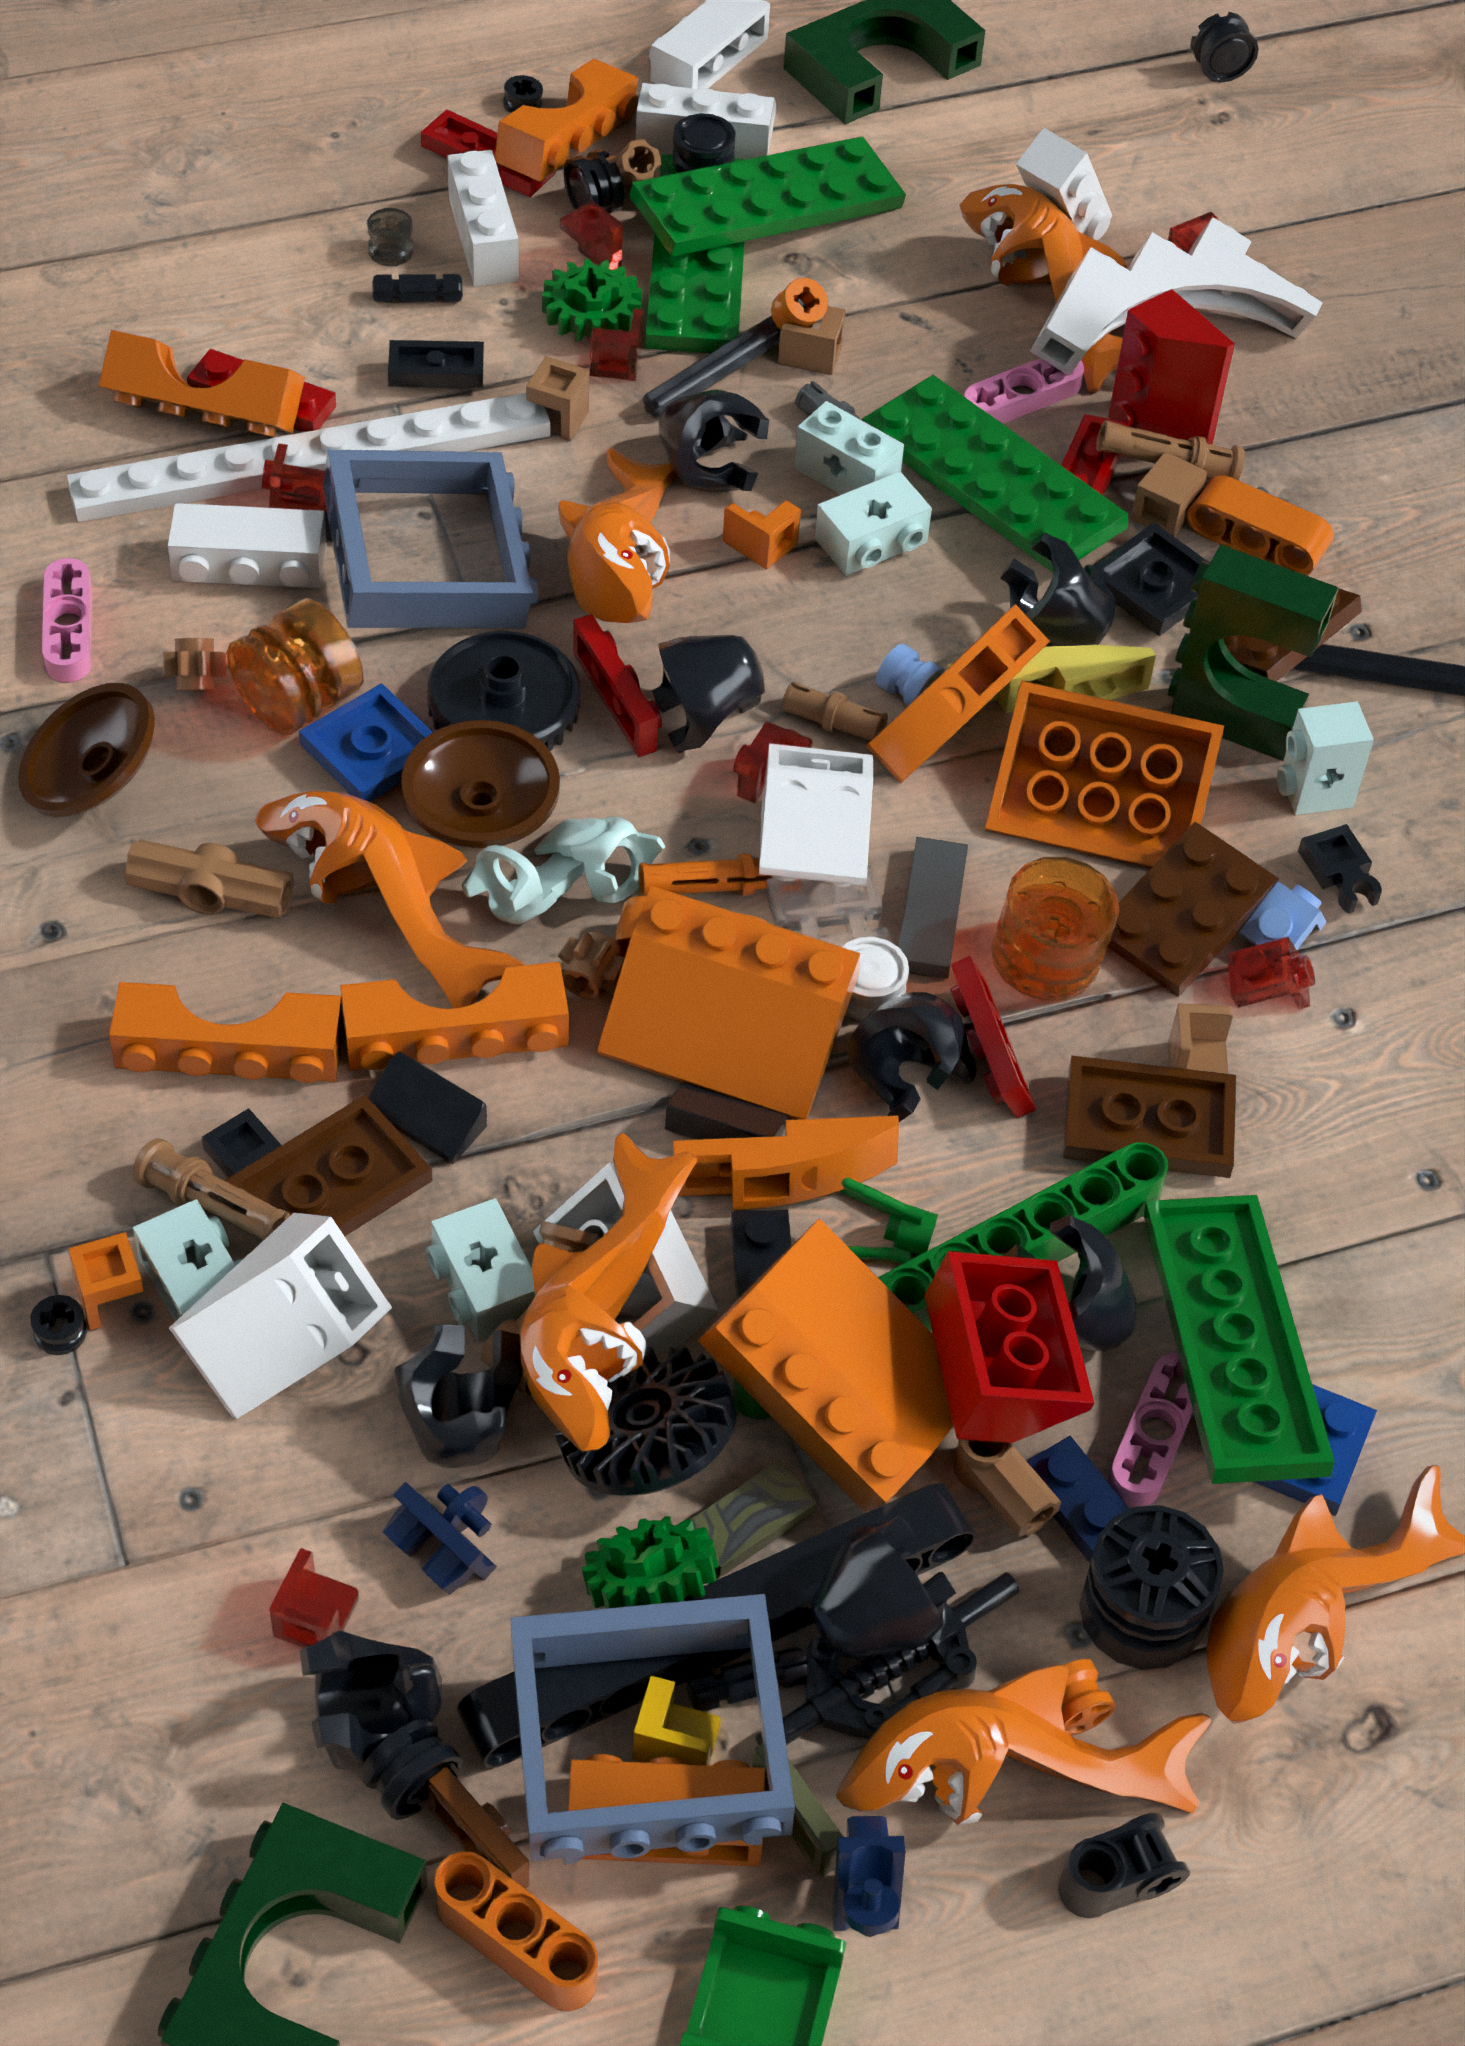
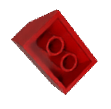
M1173 289L1129 309L1108 417L1112 420L1130 423L1131 428L1159 433L1177 439L1189 440L1195 436L1203 437L1208 444L1213 445L1235 343Z
M948 1251L924 1297L956 1438L1014 1443L1090 1411L1095 1402L1058 1262L1056 1260Z

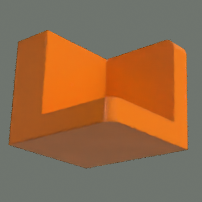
M785 500L765 516L756 510L747 512L735 503H731L724 509L722 541L767 570L798 545L801 509Z
M126 1232L68 1248L75 1287L90 1331L101 1328L97 1305L143 1292L141 1276Z

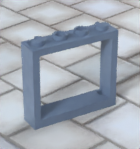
M328 449L322 487L347 628L526 627L530 604H537L538 584L536 578L529 577L530 548L528 542L521 541L522 512L520 507H514L513 505L514 476L513 473L506 472L502 452ZM355 493L487 494L505 582H372Z
M765 1594L510 1618L531 1861L564 1858V1865L578 1862L583 1856L609 1853L617 1858L628 1859L645 1855L650 1849L677 1847L686 1852H698L709 1849L718 1842L743 1840L750 1845H762V1838L792 1835L795 1804ZM750 1648L769 1791L548 1813L534 1668Z

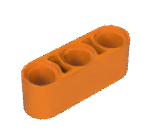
M1225 475L1215 476L1210 479L1187 512V520L1190 527L1202 537L1306 576L1311 574L1334 540V532L1331 525L1319 515Z
M457 1852L449 1855L440 1863L435 1872L434 1881L436 1910L439 1919L448 1929L549 2006L560 2011H574L584 2007L591 2001L597 1989L598 1953L595 1944L585 1933L484 1857L474 1852ZM463 1883L472 1884L481 1890L479 1895L468 1901H458L448 1893L455 1886ZM512 1922H522L533 1930L530 1935L521 1940H509L500 1933V1930L506 1924ZM574 1961L580 1964L585 1972L576 1979L562 1980L556 1977L551 1970L560 1962Z

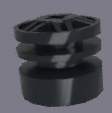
M1162 1505L1133 1507L1114 1516L1098 1535L1079 1603L1083 1627L1099 1650L1117 1663L1141 1670L1167 1668L1191 1654L1203 1638L1224 1573L1220 1548L1206 1527L1187 1513ZM1152 1571L1157 1572V1573H1159V1576H1158V1575H1155V1574H1152L1151 1572H1152Z

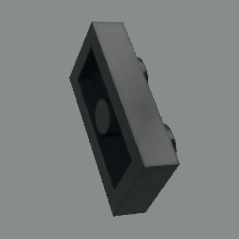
M389 340L388 387L483 388L484 342Z
M788 1210L731 1211L730 1226L736 1300L791 1246Z

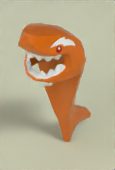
M1016 184L995 185L970 192L959 204L962 216L974 233L985 237L990 245L995 246L994 254L991 258V273L1001 284L1010 286V283L1051 282L1057 303L1073 272L1091 247L1101 254L1111 257L1124 268H1127L1124 258L1109 246L1080 233L1071 219L1050 198L1033 188ZM1021 249H1025L1027 252L1026 259L1016 257L1013 264L1006 261L1002 266V260L1006 255ZM1107 333L1081 359L1084 365L1083 375L1089 393L1098 392L1109 373L1117 369L1123 338Z
M610 448L606 453L609 470L626 492L599 501L591 507L561 500L558 505L560 523L570 541L568 546V565L571 585L579 607L587 614H592L594 618L617 623L649 620L651 613L653 589L663 583L670 567V552L666 540L650 523L659 509L660 500L675 478L676 473L670 463L645 464L627 457L614 448ZM637 545H646L649 553H656L654 564L658 568L652 576L653 579H651L650 574L647 572L646 560L640 558L636 553L635 547Z
M309 791L292 794L265 804L258 811L255 822L262 833L271 841L290 847L302 859L307 857L309 859L315 858V861L309 865V887L312 895L327 904L336 903L337 895L348 894L378 885L393 918L418 960L438 982L453 1008L474 1004L480 989L489 982L501 980L505 967L525 965V963L509 953L465 946L444 933L431 908L429 898L440 881L467 862L466 857L459 850L440 840L405 831L392 816L376 804L343 792Z
M624 1133L619 1134L615 1138L613 1154L614 1167L624 1195L621 1218L601 1239L583 1252H568L548 1244L539 1243L534 1251L532 1267L535 1298L528 1307L520 1332L521 1363L533 1400L557 1429L581 1452L600 1449L607 1443L610 1437L608 1408L611 1402L612 1390L607 1387V1381L612 1382L620 1376L624 1377L643 1364L646 1349L645 1338L630 1322L618 1324L615 1319L640 1279L665 1228L668 1214L683 1184L697 1162V1158L688 1151L662 1159L649 1158Z
M1438 1465L1427 1466L1415 1480L1404 1506L1399 1526L1388 1541L1360 1549L1351 1548L1337 1532L1322 1494L1309 1498L1293 1517L1274 1556L1263 1562L1223 1599L1211 1622L1207 1640V1668L1216 1706L1233 1724L1257 1718L1272 1708L1283 1685L1288 1683L1289 1679L1295 1674H1299L1300 1677L1324 1680L1340 1667L1345 1656L1341 1655L1345 1637V1601L1343 1594L1419 1574L1435 1563L1465 1554V1536L1447 1522L1442 1512L1440 1496L1441 1473ZM1304 1631L1311 1633L1308 1647L1317 1652L1312 1660L1318 1665L1301 1660L1299 1650L1293 1644L1295 1636Z
M1053 1665L1026 1672L989 1691L974 1689L940 1691L910 1702L881 1724L864 1745L841 1781L836 1798L844 1807L856 1811H875L897 1801L917 1802L918 1798L923 1796L925 1791L923 1783L931 1781L938 1789L935 1791L934 1799L940 1804V1811L949 1815L956 1825L976 1823L983 1815L977 1806L985 1796L1005 1756L1049 1775L1101 1792L1159 1802L1193 1814L1198 1807L1199 1801L1187 1780L1185 1762L1196 1742L1206 1732L1212 1722L1210 1716L1203 1713L1181 1716L1161 1727L1137 1745L1113 1750H1106L1078 1740L1065 1732L1061 1711L1068 1678V1667ZM932 1764L936 1767L933 1771L930 1768Z

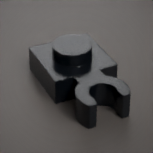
M1347 824L1301 838L1298 853L1322 889L1337 886L1339 889L1338 903L1346 913L1349 914L1355 910L1358 900L1355 893L1364 895L1372 906L1378 905L1382 888L1379 881L1369 874L1372 861Z

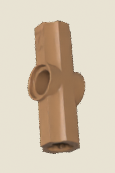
M140 839L139 841H134L131 845L124 873L126 885L179 896V899L185 906L195 912L207 915L218 914L224 907L280 919L281 916L285 917L294 887L293 873L241 862L233 851L215 843L201 844L195 851Z

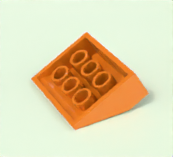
M1021 681L985 831L1151 868L1195 821L1201 825L1224 726Z
M651 885L630 939L598 1045L597 1055L681 1083L692 1084L786 1114L793 1120L808 1119L859 977L861 953Z
M820 1218L697 1340L865 1513L886 1504L926 1462L954 1427L933 1334Z

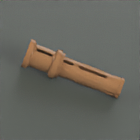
M1105 420L1100 427L1097 437L1098 451L1115 453L1154 464L1164 453H1169L1206 470V478L1209 479L1225 475L1239 481L1244 466L1245 451L1243 447L1234 445L1231 449L1208 444L1205 438L1199 436L1191 437L1189 440L1177 439Z
M155 1138L149 1141L136 1156L133 1165V1177L136 1183L144 1188H159L168 1193L170 1200L178 1206L197 1199L203 1209L261 1238L263 1241L290 1217V1214L285 1210L277 1209L247 1193L245 1190L213 1175L209 1164L199 1157L186 1158L174 1151L173 1145L164 1139ZM153 1162L160 1165L158 1170L152 1167ZM226 1199L246 1209L247 1213L227 1204Z

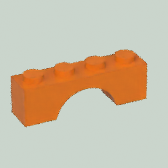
M593 58L570 74L566 107L548 109L522 105L499 121L495 152L496 163L537 181L543 180L557 169H560L567 159L583 153L588 147L609 135L611 131L634 116L638 107V96L636 95L638 77Z
M111 330L98 386L115 393L113 401L120 404L142 408L143 400L159 403L157 411L186 418L187 410L203 413L201 420L203 422L225 428H230L232 420L248 423L247 432L274 438L276 430L293 433L305 377L291 369L244 359L237 371L221 384L208 388H194L188 385L180 375L175 364L172 347L156 339Z
M560 961L505 967L499 984L487 997L472 1005L452 1009L431 1007L416 1001L401 988L396 979L340 985L349 1071L385 1069L390 1059L398 1051L419 1063L436 1064L451 1059L469 1057L491 1058L505 1053L523 1051L545 1052L553 1048L569 1046V1011Z
M119 982L109 1033L115 1068L129 1069L134 1072L153 1070L184 1072L192 1076L217 1074L240 1076L246 1079H260L262 1077L295 1079L304 1083L317 1081L337 1082L344 1032L342 997L339 995L286 992L272 1010L255 1020L241 1024H217L203 1020L191 1013L181 1002L175 985Z

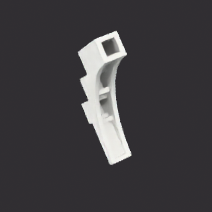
M1212 217L1194 241L1188 254L1172 242L1152 232L1133 258L1128 269L1116 263L1111 257L1103 255L1091 247L1070 277L1030 352L1070 376L1092 346L1107 333L1126 323L1129 309L1170 289H1173L1194 308L1236 313L1264 322L1295 339L1300 336L1316 317L1323 302L1269 270L1264 264L1256 262L1245 255L1252 241L1236 232L1232 227Z

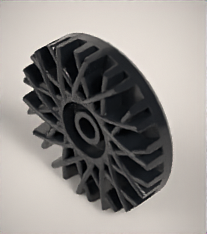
M493 631L477 634L454 644L433 665L427 682L429 717L433 716V727L435 730L455 723L473 720H490L511 724L537 737L551 751L553 744L561 745L563 743L564 729L572 732L573 725L577 723L578 708H580L579 677L568 657L554 645L543 639L513 631Z
M670 1346L668 1347L667 1359L664 1362H659L653 1348L647 1347L642 1366L626 1374L624 1377L620 1376L612 1382L607 1381V1387L612 1390L611 1402L608 1408L610 1437L603 1447L598 1450L581 1452L560 1431L555 1432V1437L568 1470L584 1486L615 1496L646 1495L666 1490L690 1479L706 1468L721 1453L735 1427L737 1417L736 1404L723 1370L718 1371L713 1358L707 1359L701 1353L694 1362L687 1347L683 1346L678 1351H675Z

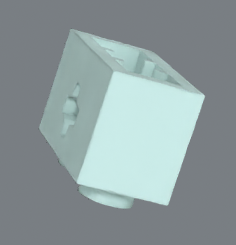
M825 401L798 426L794 469L842 495L901 472L904 444Z
M897 472L818 504L815 540L843 574L847 576L864 568H871L879 562L903 552L915 550L920 545L927 543L932 507L901 472Z
M1358 701L1298 709L1293 730L1289 731L1286 736L1287 752L1284 763L1277 769L1279 791L1282 796L1288 797L1295 815L1354 807L1374 742Z
M494 1198L431 1221L433 1245L426 1247L428 1262L434 1276L438 1280L446 1278L452 1290L448 1293V1298L458 1324L464 1325L468 1323L477 1343L487 1340L493 1331L509 1319L517 1321L535 1298L532 1267L497 1199Z
M197 1199L133 1227L138 1259L174 1322L242 1261V1259H238L233 1262L226 1250L230 1247V1243L221 1221L216 1215L208 1219Z

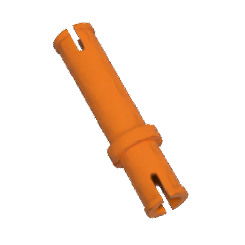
M750 853L738 854L737 859L655 864L640 863L638 868V884L640 895L647 896L651 885L677 894L739 891L741 896L753 895L754 890L798 889L801 883V879L781 881L773 878L771 875L759 874V858H752Z

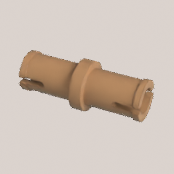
M792 681L791 685L787 687L782 701L783 712L822 724V729L830 733L840 730L871 741L887 726L888 715L886 712H879L850 702L845 694L834 692L832 695L800 685V683Z

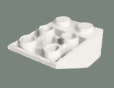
M769 743L762 795L759 874L771 875L773 878L781 881L809 879L824 881L835 887H847L851 884L866 886L873 791V755Z
M293 1213L174 1322L169 1329L231 1417L238 1419L352 1347L392 1307L332 1217Z

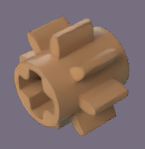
M176 638L175 652H163V676H166V678H176V691H214V677H226V653L214 652V639Z
M585 932L580 941L570 936L558 955L563 961L561 971L565 987L573 994L585 999L599 998L604 990L614 994L625 959L622 957L620 945L612 937L601 932Z

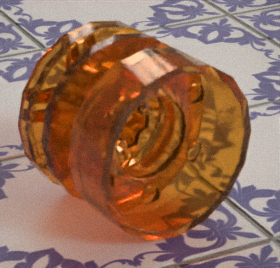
M309 598L298 600L272 616L269 626L265 624L256 626L250 630L249 635L241 636L232 641L226 652L228 668L234 684L245 703L267 727L283 736L298 731L303 727L304 722H310L318 718L322 707H334L358 692L364 682L363 666L357 649L347 631L331 612L320 603Z
M1042 857L1025 864L1011 879L990 946L993 965L1003 980L1021 994L1043 1001L1066 1000L1083 993L1097 978L1100 965L1117 922L1120 909L1116 891L1102 873L1085 862L1069 857Z

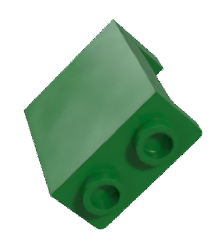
M736 1906L733 1910L719 1907L686 2032H683L680 2046H822L843 1964L846 1941L835 1938L832 1931L817 1924L801 1923L795 1927L773 1921L766 1912L754 1907Z

